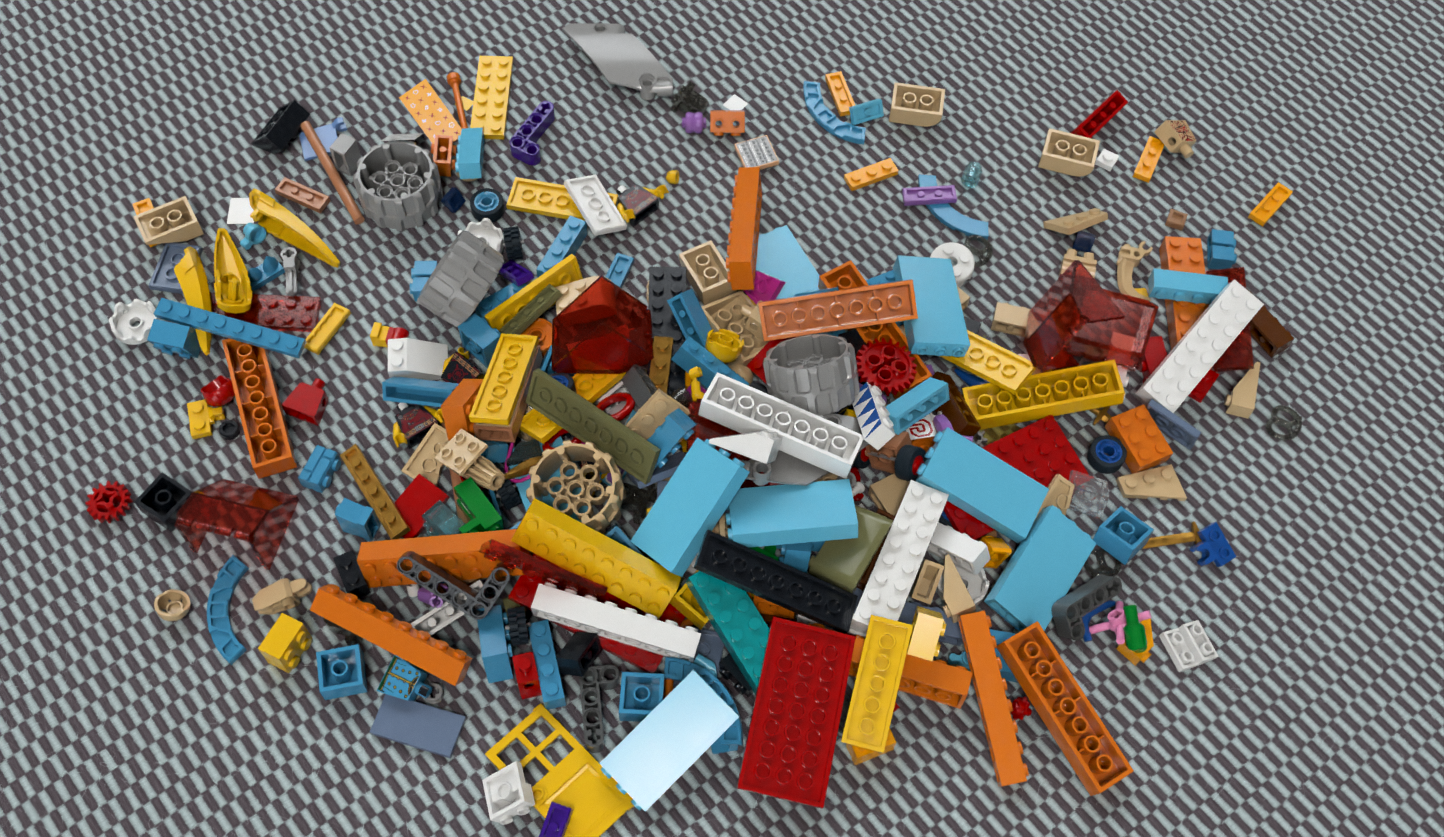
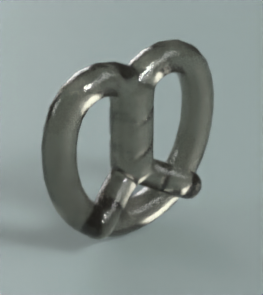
M970 235L966 238L964 246L972 254L979 257V261L975 262L974 267H981L987 264L993 254L992 244L979 235ZM977 240L986 247L981 250L971 246L970 242Z
M1278 405L1271 411V418L1265 425L1266 431L1276 439L1292 440L1301 431L1302 417L1292 408ZM1285 411L1294 419L1289 422L1278 417L1277 413ZM1275 423L1286 428L1288 435L1275 432L1272 429V424Z
M1094 548L1091 554L1096 556L1099 567L1094 570L1090 566L1088 559L1083 566L1093 578L1098 575L1113 577L1119 573L1121 562L1114 557L1115 567L1112 569L1107 566L1104 553L1108 552L1102 548L1099 550Z

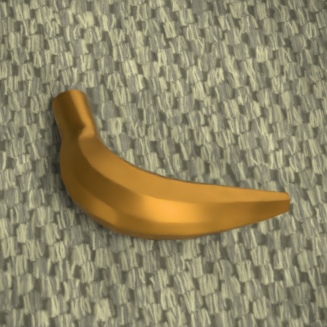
M543 456L530 458L513 467L504 474V480L528 474L530 467L536 466Z

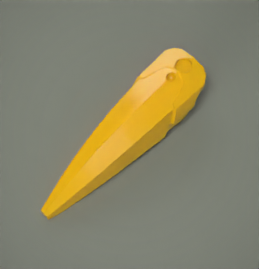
M254 188L249 193L250 206L254 210L250 217L253 218V221H258V224L264 227L266 232L337 268L340 266V261L328 246L297 216L258 189Z
M218 228L214 249V290L217 305L222 311L228 313H243L251 308L252 300L248 271L228 231L225 228Z
M189 246L184 249L185 256L174 267L175 275L182 288L187 305L212 312L208 280L197 250ZM195 329L199 345L207 356L210 354L212 333Z

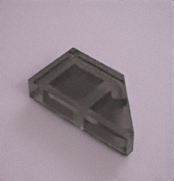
M534 439L518 443L512 455L506 460V465H517L530 458L543 456L539 441Z

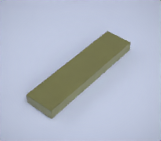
M548 284L507 322L499 332L520 335L562 296L561 292L551 284Z

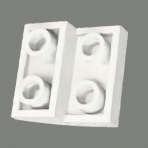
M1199 620L1183 624L1179 628L1163 632L1159 635L1178 672L1194 668L1219 657Z

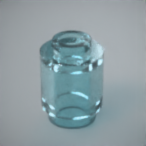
M970 162L964 169L961 183L967 188H974L978 185L982 174V167L978 162Z

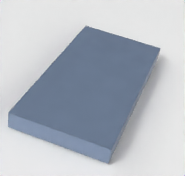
M385 694L371 727L370 734L451 759L466 717L416 701H407Z

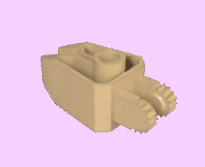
M288 578L280 579L259 590L253 597L254 610L258 611L259 614L273 615L292 609L301 603L300 598L311 593L312 585L304 578L290 581Z

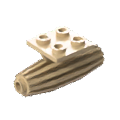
M460 429L450 441L443 443L439 448V453L434 457L438 462L466 479L471 477L477 485L492 491L501 488L505 482L504 474L490 460L481 455L488 448V445L463 429Z

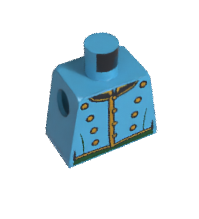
M394 655L376 691L407 701H415L418 695L427 699L433 688L424 683L428 675L427 672Z

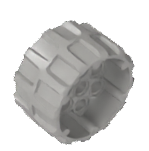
M394 139L378 146H372L364 157L359 158L356 163L358 171L354 174L353 181L365 216L373 218L377 226L383 229L387 227L397 231H404L415 226L417 228L423 226L426 220L437 214L439 201L442 200L444 194L438 166L434 163L432 153L429 150H423L413 141L403 142Z
M462 231L430 275L419 294L418 303L454 327H458L470 317L499 273L505 258L501 253L470 232Z
M815 334L785 340L770 348L766 353V358L763 360L768 394L815 415L821 416L838 412L847 405H851L855 401V395L859 394L860 386L855 349L851 343H847V340L841 336Z

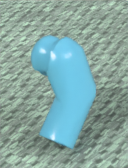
M698 653L693 662L717 678L715 663Z

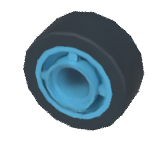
M485 188L478 190L471 196V212L476 220L481 222L483 218H488L495 222L503 216L505 206L500 192L495 189Z

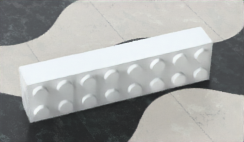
M1234 279L1223 288L1135 394L1147 404L1153 399L1174 413L1264 304Z
M718 372L702 398L698 415L741 434L766 431L767 429L776 431L778 436L783 438L779 448L780 451L844 479L847 478L864 440L862 434Z
M910 481L852 618L850 628L867 634L871 615L894 621L899 620L949 494L916 481Z
M547 582L544 585L539 583L531 605L533 616L548 619L549 621L588 633H597L598 636L665 657L679 658L692 663L701 637V633H698L696 628L690 626L682 628L677 626L678 623L671 620L659 621L657 620L658 617L645 614L643 616L637 614L638 611L632 608L620 609L613 602L605 601L604 604L598 602L597 598L593 596H578L576 591L570 589L562 591L557 589L556 585Z

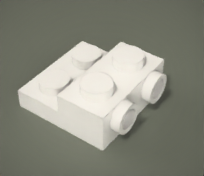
M515 761L482 780L491 821L498 822L501 825L509 824L513 821L514 816L528 814L530 807L535 805L531 784L525 782L520 762Z

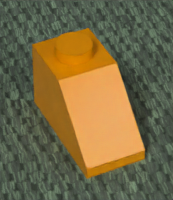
M984 536L980 539V541L988 546L991 558L984 568L997 569L1012 553V549L1002 538Z
M1151 619L1140 622L1145 627L1147 649L1144 652L1136 653L1128 649L1126 640L1124 644H1119L1116 648L1135 666L1140 661L1144 663L1152 655L1149 652L1154 646Z

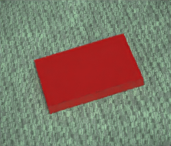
M420 473L394 502L411 529L402 536L404 539L417 538L450 498Z

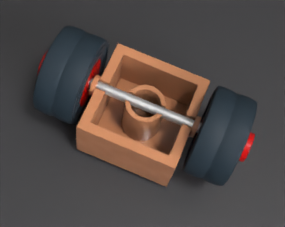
M903 431L899 435L895 434L879 450L870 444L858 452L852 466L864 469L871 464L874 469L895 473L899 479L910 482L911 480L916 481L918 477L916 472L919 466L925 463L927 458L925 457V450L921 447L913 446L909 433Z

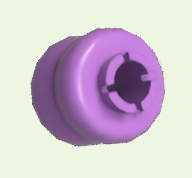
M686 112L685 117H682V128H685L686 133L694 132L700 134L703 128H706V117L703 118L701 112Z

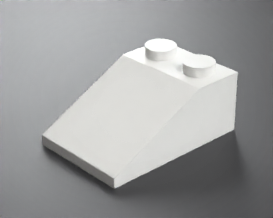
M411 338L388 339V374L390 378L397 376L423 380L441 379L444 361L448 358V345Z
M767 429L760 432L716 437L710 439L709 443L768 464L776 460L783 438L778 436V432Z

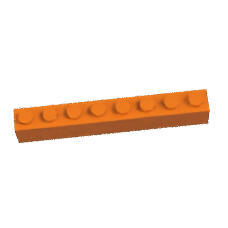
M327 584L318 588L310 611L454 686L464 680L473 659L467 656L466 652L449 647L447 642L436 640L425 631H418L410 623L395 619L391 613L382 612L376 609L375 605L358 600L356 595L345 593L334 584Z
M985 610L960 615L957 619L969 668L973 672L972 681L998 787L1025 782L1029 772L1026 763L1022 762L1023 747L1020 741L1017 742L1015 733H1018L1016 721L1011 718L1010 712L1013 711L1010 699L1006 698L1007 683L1005 678H1001L1000 669H1002L1000 657H996L995 648H997L995 637L991 636L989 628L992 627L990 616L986 615Z

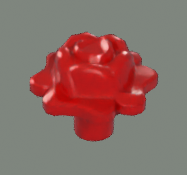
M1017 697L1012 702L1013 711L1010 714L1013 715L1012 718L1014 720H1023L1025 715H1031L1032 709L1029 708L1030 702L1027 697Z

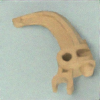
M1145 241L1141 242L1138 248L1125 244L1119 250L1116 263L1118 265L1117 283L1119 290L1128 299L1149 305L1151 299L1139 294L1133 288L1132 272L1133 268L1139 265L1144 256L1150 255L1153 248L1150 247L1148 250H1144Z

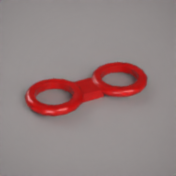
M620 392L604 398L596 407L603 411L615 402L626 401L623 409L610 415L617 421H620L631 413L634 409L635 401L629 393ZM562 428L542 444L543 451L545 449H554L555 447H551L554 440L568 433V431ZM574 437L573 440H571V442L575 444L582 443V441L576 437Z

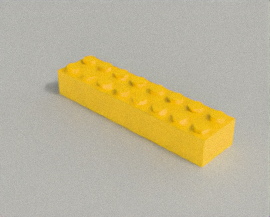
M1115 359L1031 375L1015 395L993 383L962 388V396L981 427L980 430L1042 419L1048 415L1058 416L1123 404L1125 394Z
M536 498L533 499L511 539L512 542L640 610L658 617L657 619L660 618L677 592L681 580L680 576L671 573L662 565Z

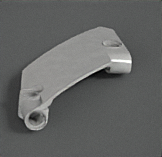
M569 23L562 28L592 60L608 83L639 90L640 96L644 100L655 98V93H657V96H673V78L632 33H625L623 25Z
M834 413L820 416L862 434L856 417ZM863 440L859 452L868 446L869 443ZM780 450L776 460L768 464L754 459L748 461L740 460L745 463L743 468L750 472L746 479L752 480L759 486H764L769 482L807 486L830 473Z

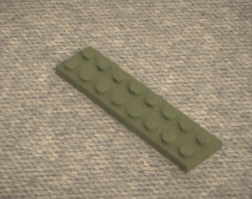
M538 368L533 371L525 403L582 442H593L600 451L609 453L616 465L644 484L651 481L661 449Z

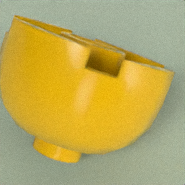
M712 329L707 334L705 348L723 363H730L740 356L744 340H739L740 336L730 330L719 329V332H714V329Z

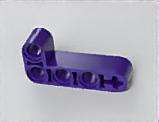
M550 101L541 102L511 137L509 143L511 155L514 158L531 166L540 163V147L536 142L555 120L553 103Z

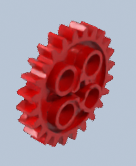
M877 338L874 339L873 343L868 341L866 345H862L856 355L858 376H861L859 382H868L871 386L875 385L881 392L885 391L887 396H889L891 391L894 395H897L898 391L903 393L905 388L909 389L917 373L915 370L917 364H914L915 357H910L911 351H904L906 346L899 347V341L896 344L892 343V339L886 342L884 338H882L881 342Z

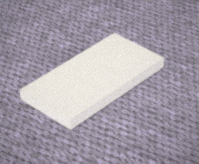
M596 174L564 181L565 188L594 236L626 230V222Z

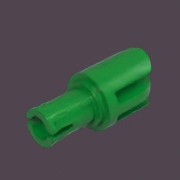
M1124 606L1123 610L1127 625H1125L1123 630L1128 649L1136 653H1142L1147 649V638L1144 625L1139 623L1137 606Z

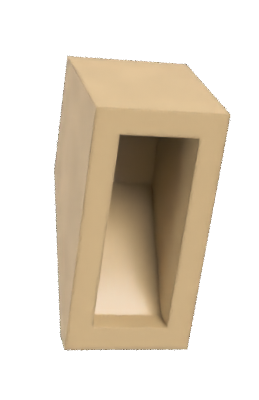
M924 559L909 593L910 597L931 605L945 566Z

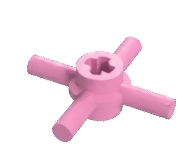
M1117 601L1115 609L1107 616L1109 621L1089 626L1090 633L1095 634L1111 630L1116 635V642L1124 644L1125 633L1123 628L1127 625L1123 610L1124 603ZM1149 610L1138 613L1139 621L1152 618Z

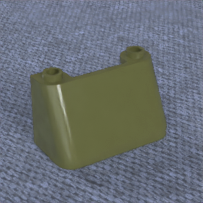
M855 505L858 519V538L825 541L817 556L813 555L808 564L810 567L809 574L852 594L856 591L859 581H861L863 574L881 543L887 537L894 522L883 515Z

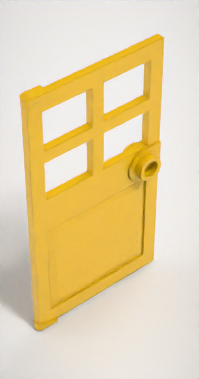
M542 703L537 705L531 714L485 753V756L496 768L501 770L506 765L497 755L517 738L530 752L520 761L522 768L536 758L549 771L532 787L535 800L533 807L544 818L547 816L551 802L574 809L564 837H600L621 816L634 807L631 803L633 798L628 793L624 795L616 787L617 781L613 777L609 779L601 771L602 766L545 709ZM542 716L555 731L535 747L522 733ZM561 736L574 750L554 767L541 752Z

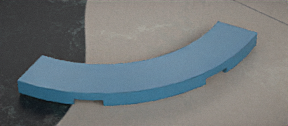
M804 81V101L814 120L832 135L845 141L864 145L866 128L837 119L836 115L823 103L820 83Z
M919 174L918 186H937L936 176ZM948 203L926 205L940 222L952 230L956 229L969 237L988 240V222L969 218L956 211Z
M234 555L229 558L219 571L214 586L210 590L207 603L209 632L217 650L230 665L246 651V648L237 640L230 622V603L238 582L249 570Z
M665 657V679L681 682L692 670H695L739 715L732 696L713 674L690 661ZM740 717L720 736L721 745L743 746V730Z

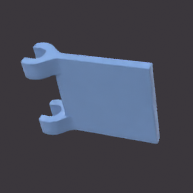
M343 117L336 118L331 124L314 128L328 155L331 154L329 147L338 138L337 131L343 132L347 130ZM300 132L299 136L304 160L308 161L318 158L304 132Z

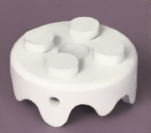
M483 218L481 222L468 223L464 231L470 232L499 253H502L504 238L501 228L495 227L488 218Z
M949 242L939 245L932 252L930 258L951 259L957 263L956 266L952 267L956 285L959 288L965 281L971 279L975 261L973 254L967 247L959 243Z
M134 299L130 304L118 302L115 305L113 316L109 318V323L113 334L119 341L129 345H136L147 342L153 320H160V318L155 317L154 312L156 309L150 301L144 302ZM136 321H140L138 326H132Z
M955 565L962 581L967 585V590L975 607L983 601L989 588V580L986 578L984 569L982 568L977 575H974ZM944 570L937 586L938 595L943 602Z

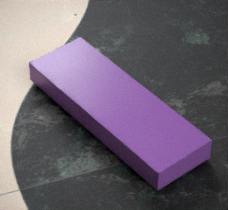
M955 185L902 188L904 206L957 202Z

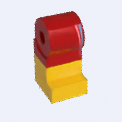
M374 322L370 334L373 346L387 348L388 339L409 337V332L404 328L382 326V323Z

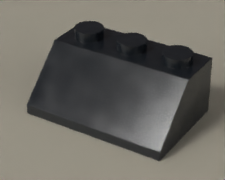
M294 99L279 107L251 144L272 154L280 151L283 153L289 147L288 142L295 139L299 134L297 131L301 128V123L308 121L307 118L310 113Z

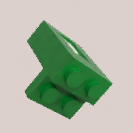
M471 477L454 487V492L458 497L456 500L457 505L469 520L468 523L458 528L460 534L504 530L502 517Z

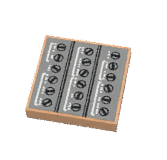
M767 135L734 145L743 167H760L761 170L779 165L778 157Z

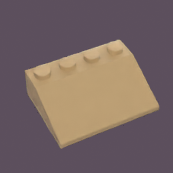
M742 290L702 306V310L714 332H719V329L730 330L740 336L739 340H744L740 356L735 361L728 363L729 365L742 364L746 366L766 345V343L745 329L748 318L739 312L744 303L752 308H755V305Z

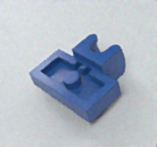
M1213 522L1198 531L1197 533L1202 541L1190 548L1191 552L1200 551L1202 553V557L1197 561V564L1201 566L1214 561L1217 567H1221L1236 557L1217 522Z

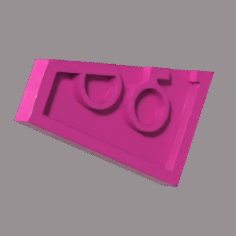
M756 270L754 290L743 291L757 305L758 301L775 300L786 282Z

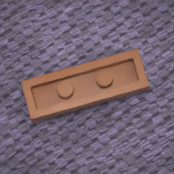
M286 177L274 189L276 194L318 213H322L331 201L329 196Z

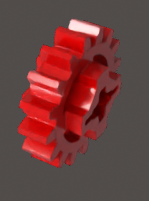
M107 481L105 486L99 483V489L92 488L94 493L93 495L88 494L87 497L90 501L85 502L88 507L86 510L94 520L98 519L100 523H103L106 519L108 523H111L114 518L119 521L120 515L126 516L124 511L131 509L128 503H132L133 500L130 497V491L124 484L120 485L118 481H115L112 485L110 481Z

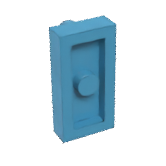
M266 256L261 265L256 268H250L248 272L252 290L256 291L285 273L284 268L275 257Z

